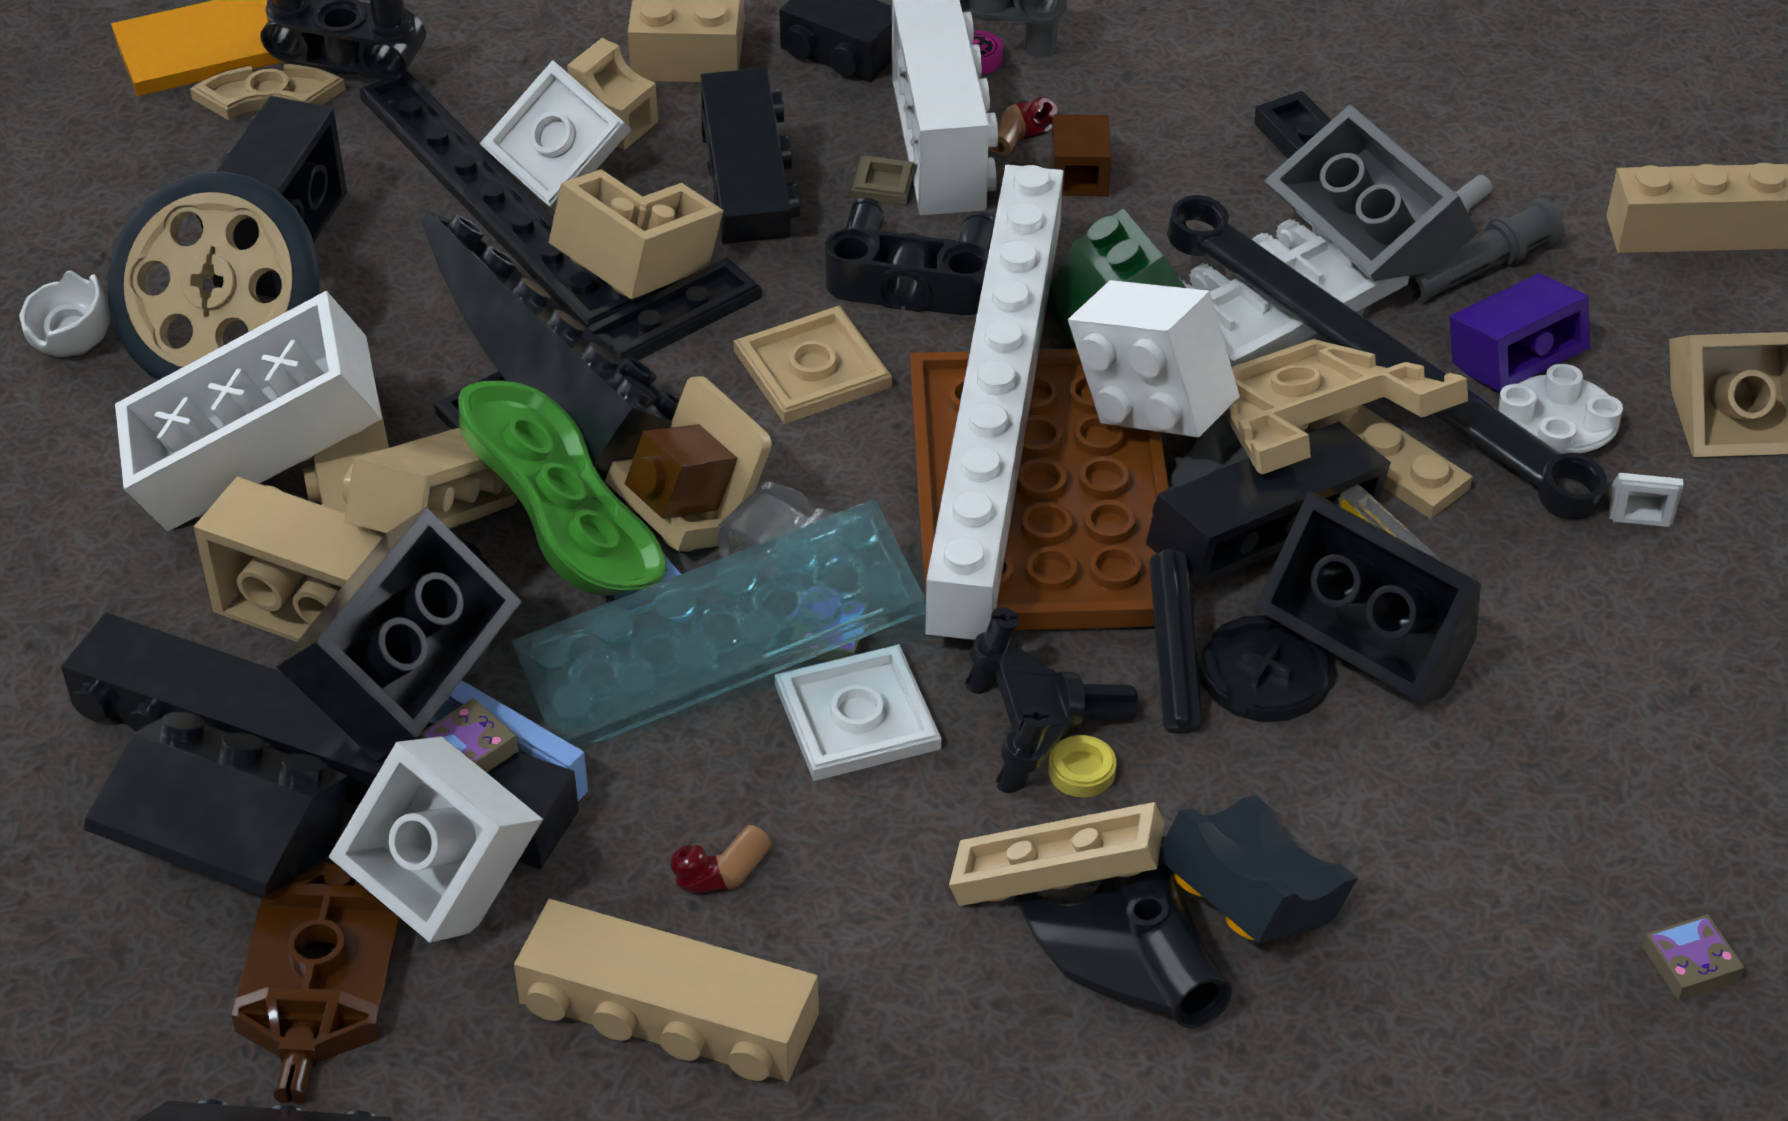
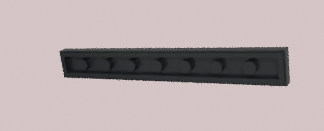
M408 71L397 80L382 79L359 89L361 101L557 303L586 327L637 302L635 299H630L617 293L607 282L585 267L575 264L569 256L548 243L553 217Z

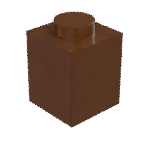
M1053 115L1051 169L1063 170L1062 196L1109 197L1111 167L1109 116Z
M700 424L643 431L624 484L662 519L716 511L719 509L738 458Z

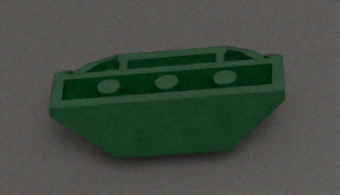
M1121 209L1113 216H1106L1096 221L1085 235L1074 241L1050 284L1047 309L1075 344L1068 319L1110 280L1179 288L1186 287L1164 255L1124 209Z

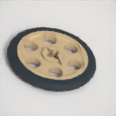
M226 171L196 173L163 187L146 199L126 222L113 248L108 270V305L116 333L130 357L150 377L160 380L224 346L223 332L232 321H244L250 332L319 295V260L311 233L297 209L276 189L251 176ZM196 214L202 220V236L194 245L183 246L178 239V226L186 216ZM245 218H253L259 227L258 239L252 247L246 250H239L233 241L235 226ZM163 263L170 272V282L164 292L152 296L145 287V277L151 267ZM274 270L282 280L281 292L272 302L262 303L256 295L257 280L267 271ZM214 274L223 277L222 288H214L212 293L203 289L204 278H213ZM186 316L191 321L193 335L184 347L175 349L169 343L167 331L174 319Z

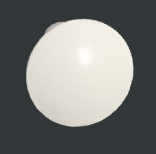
M1556 364L1547 369L1546 375L1530 377L1518 384H1509L1503 387L1500 392L1498 410L1561 454H1577L1598 449L1616 436L1621 424L1623 405L1617 398L1610 396L1600 387L1583 380V373L1579 368L1568 364Z

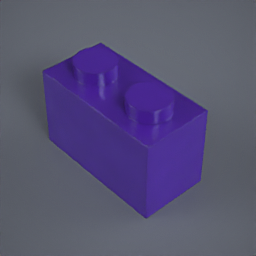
M1541 273L1449 316L1452 362L1466 375L1499 392L1506 385L1518 384L1548 369L1552 365L1559 364L1590 348L1589 296Z

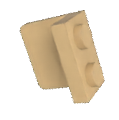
M704 376L691 377L687 380L671 427L700 424L738 458L719 509L662 519L624 484L633 459L612 461L605 482L625 501L626 506L631 511L639 514L661 535L665 544L676 549L678 552H692L695 549L723 546L737 538L772 446L769 434Z

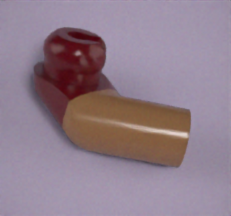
M1038 97L1032 102L1017 103L1007 107L997 122L998 145L997 147H988V151L1009 156L1018 140L1047 133L1052 129L1053 115H1058L1055 103L1049 98Z
M746 825L723 854L707 856L702 846L694 845L692 847L685 845L673 854L670 868L677 875V885L684 891L692 894L735 889L745 881L770 850L772 842L768 835L760 828Z

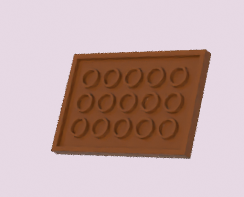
M1039 349L996 608H1008L1018 615L1016 620H1019V624L1015 631L1155 627L1149 561L1151 556L1157 553L1145 543L1153 516L1152 509L1157 496L1169 489L1161 432L1100 423L1077 349ZM970 351L910 353V382L925 620L926 579Z

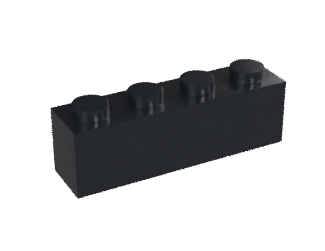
M1338 421L1314 432H1307L1309 434L1310 458L1263 475L1256 471L1251 460L1247 458L1227 467L1218 468L1205 476L1180 486L1171 487L1158 494L1152 509L1153 516L1145 544L1157 554L1161 553L1163 549L1184 552L1188 558L1190 583L1197 588L1280 552L1308 492H1314L1340 507L1343 497L1361 515L1378 505L1391 462Z

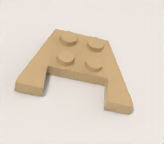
M1312 339L1233 366L1232 371L1240 397L1223 414L1256 471L1263 475L1311 457L1309 434L1304 432L1308 427V423L1328 416H1350L1358 412L1359 405L1382 397L1393 401L1422 418L1467 402V378L1453 373L1446 374L1444 382L1425 378L1424 366L1409 362H1403L1389 368L1377 366L1375 354Z

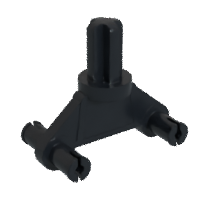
M1000 607L993 610L986 632L977 635L970 651V658L974 664L965 684H969L966 688L970 692L982 694L988 692L993 687L995 679H997L1013 731L1007 735L1001 749V757L1004 760V764L996 778V783H999L997 788L1002 792L1013 793L1023 788L1029 772H1033L1040 767L1063 735L1067 732L1078 730L1082 720H1133L1138 712V694L1136 688L1132 685L1083 684L1079 674L1075 672H1055L1047 668L1011 642L1015 628L1019 624V620H1016L1018 615L1008 608Z

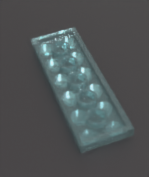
M873 499L514 639L512 644L547 730L575 747L583 748L926 613V599L876 500Z

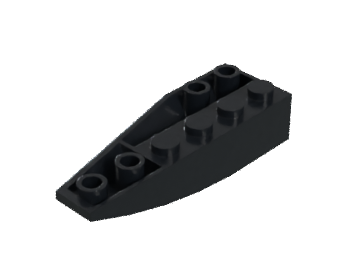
M427 211L421 221L439 269L464 320L489 360L506 381L524 384L541 391L558 403L570 415L584 438L590 459L596 470L608 474L612 461L633 459L643 431L671 427L680 398L666 390L660 391L653 384L657 378L653 371L631 357H626L625 359L552 299L542 287L516 269L517 264L513 259L481 240L485 234L474 223L457 214L451 220Z

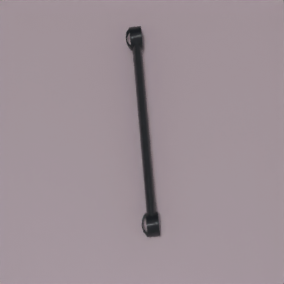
M1191 195L1179 199L1172 206L1167 236L1169 242L1177 250L1187 255L1210 257L1331 343L1375 354L1377 366L1389 368L1403 362H1409L1424 366L1425 378L1444 382L1446 374L1228 224V212L1219 201L1207 196ZM1185 221H1202L1211 225L1214 229L1211 231L1192 230L1187 227ZM1468 390L1467 402L1433 413L1539 488L1538 496L1542 505L1551 513L1571 520L1585 519L1594 514L1599 507L1606 488L1607 477L1603 468L1595 460L1576 453L1561 454L1470 390ZM1556 479H1574L1584 484L1591 493L1581 495L1569 493L1558 486Z

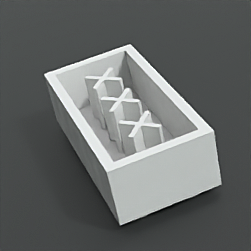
M892 0V82L908 160L916 164L913 185L920 215L987 210V192L996 191L995 161L993 157L988 158V147H997L998 145L997 119L994 112L986 113L989 112L990 108L987 78H981L980 47L978 44L973 45L971 12H962L960 0Z
M325 291L115 403L123 487L166 531H170L206 513L237 476L260 484L381 420L382 417L366 335L333 297Z

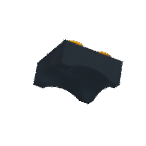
M1256 795L1244 797L1226 810L1212 815H1201L1194 808L1180 810L1161 844L1159 860L1175 873V880L1182 888L1194 895L1204 897L1226 916L1225 920L1232 930L1258 943L1330 923L1336 918L1358 880V877L1341 863H1330L1317 859L1298 847L1279 824L1274 810Z

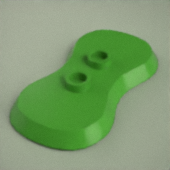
M481 381L470 384L461 390L458 398L459 426L466 443L516 494L531 519L539 547L545 559L563 579L582 591L612 596L652 587L665 577L666 561L656 537L644 522L625 506L603 482L592 464L587 446L578 426L558 403L533 387L510 381Z

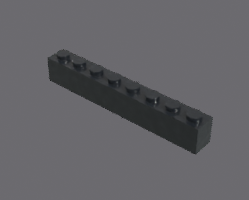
M107 612L103 614L61 665L72 706L89 720L100 722L105 718H109L129 725L136 732L163 718L168 713H192L201 717L205 725L228 733L255 735L263 740L265 746L288 754H307L319 758L325 767L349 775L345 801L358 806L388 757L386 755L374 761L281 671ZM429 722L423 731L434 723ZM517 752L488 771L487 774L543 818L516 863L517 865L521 862L542 869L579 811L575 771Z

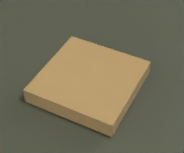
M840 305L733 340L735 354L784 424L892 387V375Z

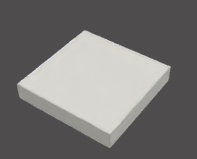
M552 60L480 142V145L555 211L561 183L596 171L632 129Z
M900 644L775 674V687L813 781L941 749V736Z

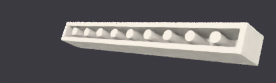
M1005 165L926 579V635L975 640L977 635L986 632L991 614L996 609L1061 224L1063 170L1042 168L1035 165Z

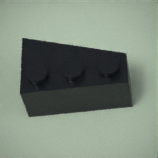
M768 67L701 74V136L703 143H707L709 155L707 167L709 175H712L715 194L713 195L714 203L723 210L719 226L722 244L790 237L791 218L800 217L797 184H787L785 170L792 169L789 136H779L777 123L784 122L781 89H771Z

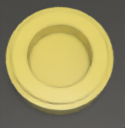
M1087 735L1067 737L1059 741L1050 752L1048 768L1050 780L1057 789L1070 796L1092 797L1105 792L1114 782L1116 775L1115 753L1107 743L1096 737Z

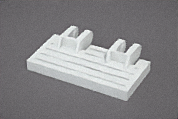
M1289 219L1277 226L1276 237L1278 240L1273 239L1272 235H1268V233H1261L1252 239L1356 312L1408 285L1409 276L1373 281L1315 228L1312 227V231H1310L1304 225H1300L1299 221L1296 222L1295 219ZM1203 263L1193 268L1191 274H1189L1191 278L1189 281L1192 283V286L1186 284L1184 280L1182 281L1188 289L1210 291L1231 367L1294 346L1317 333L1227 269L1224 276L1219 271L1213 270L1212 266H1209L1208 263Z

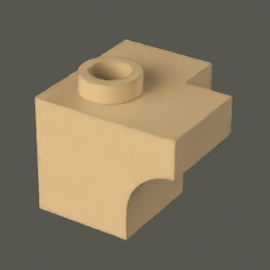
M601 38L567 65L569 75L632 129L619 143L618 148L625 150L658 123L656 83L639 76L626 64L621 55L619 45Z

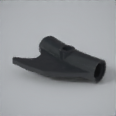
M1159 859L1157 869L1144 871L1130 877L1117 876L1103 879L1094 894L1078 905H1060L1035 892L1016 895L1018 907L1038 944L1062 974L1074 982L1114 999L1172 1015L1176 1022L1185 1028H1197L1208 1024L1226 1009L1231 1000L1232 988L1214 962L1196 929L1182 888L1175 880V873Z

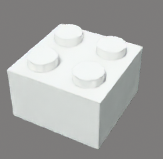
M1110 280L1068 319L1095 408L1102 424L1200 437L1240 397L1212 297L1208 290Z
M442 736L400 741L395 743L329 858L431 943L469 934L480 924L543 818Z

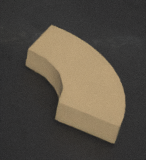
M284 64V71L262 69L252 72L251 66L226 71L190 88V92L194 101L225 119L231 120L246 112L261 110L270 96L323 105L345 91L346 88L344 79L332 73L308 66Z

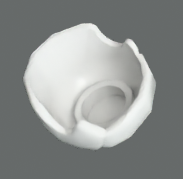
M71 270L66 271L59 282L45 284L27 296L19 314L23 333L27 341L38 351L54 357L85 354L101 342L112 321L108 296L96 275H91L89 280Z

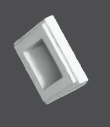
M1619 473L1609 489L1610 519H1613V522L1670 527L1674 523L1683 488V479Z

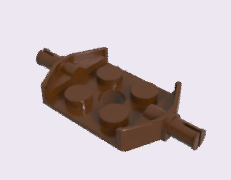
M340 834V835L336 838L335 845L337 844V842H338V840H339V838L341 837L342 834ZM333 860L331 864L323 863L322 869L296 876L267 896H262L231 1014L236 1033L280 1057L282 1067L277 1088L274 1091V1098L279 1103H289L291 1095L293 1103L303 1104L305 1102L312 1067L316 1066L317 1061H322L378 1041L380 1038L378 1018L400 917ZM316 942H329L336 946L330 954L319 959H308L300 955L302 951Z

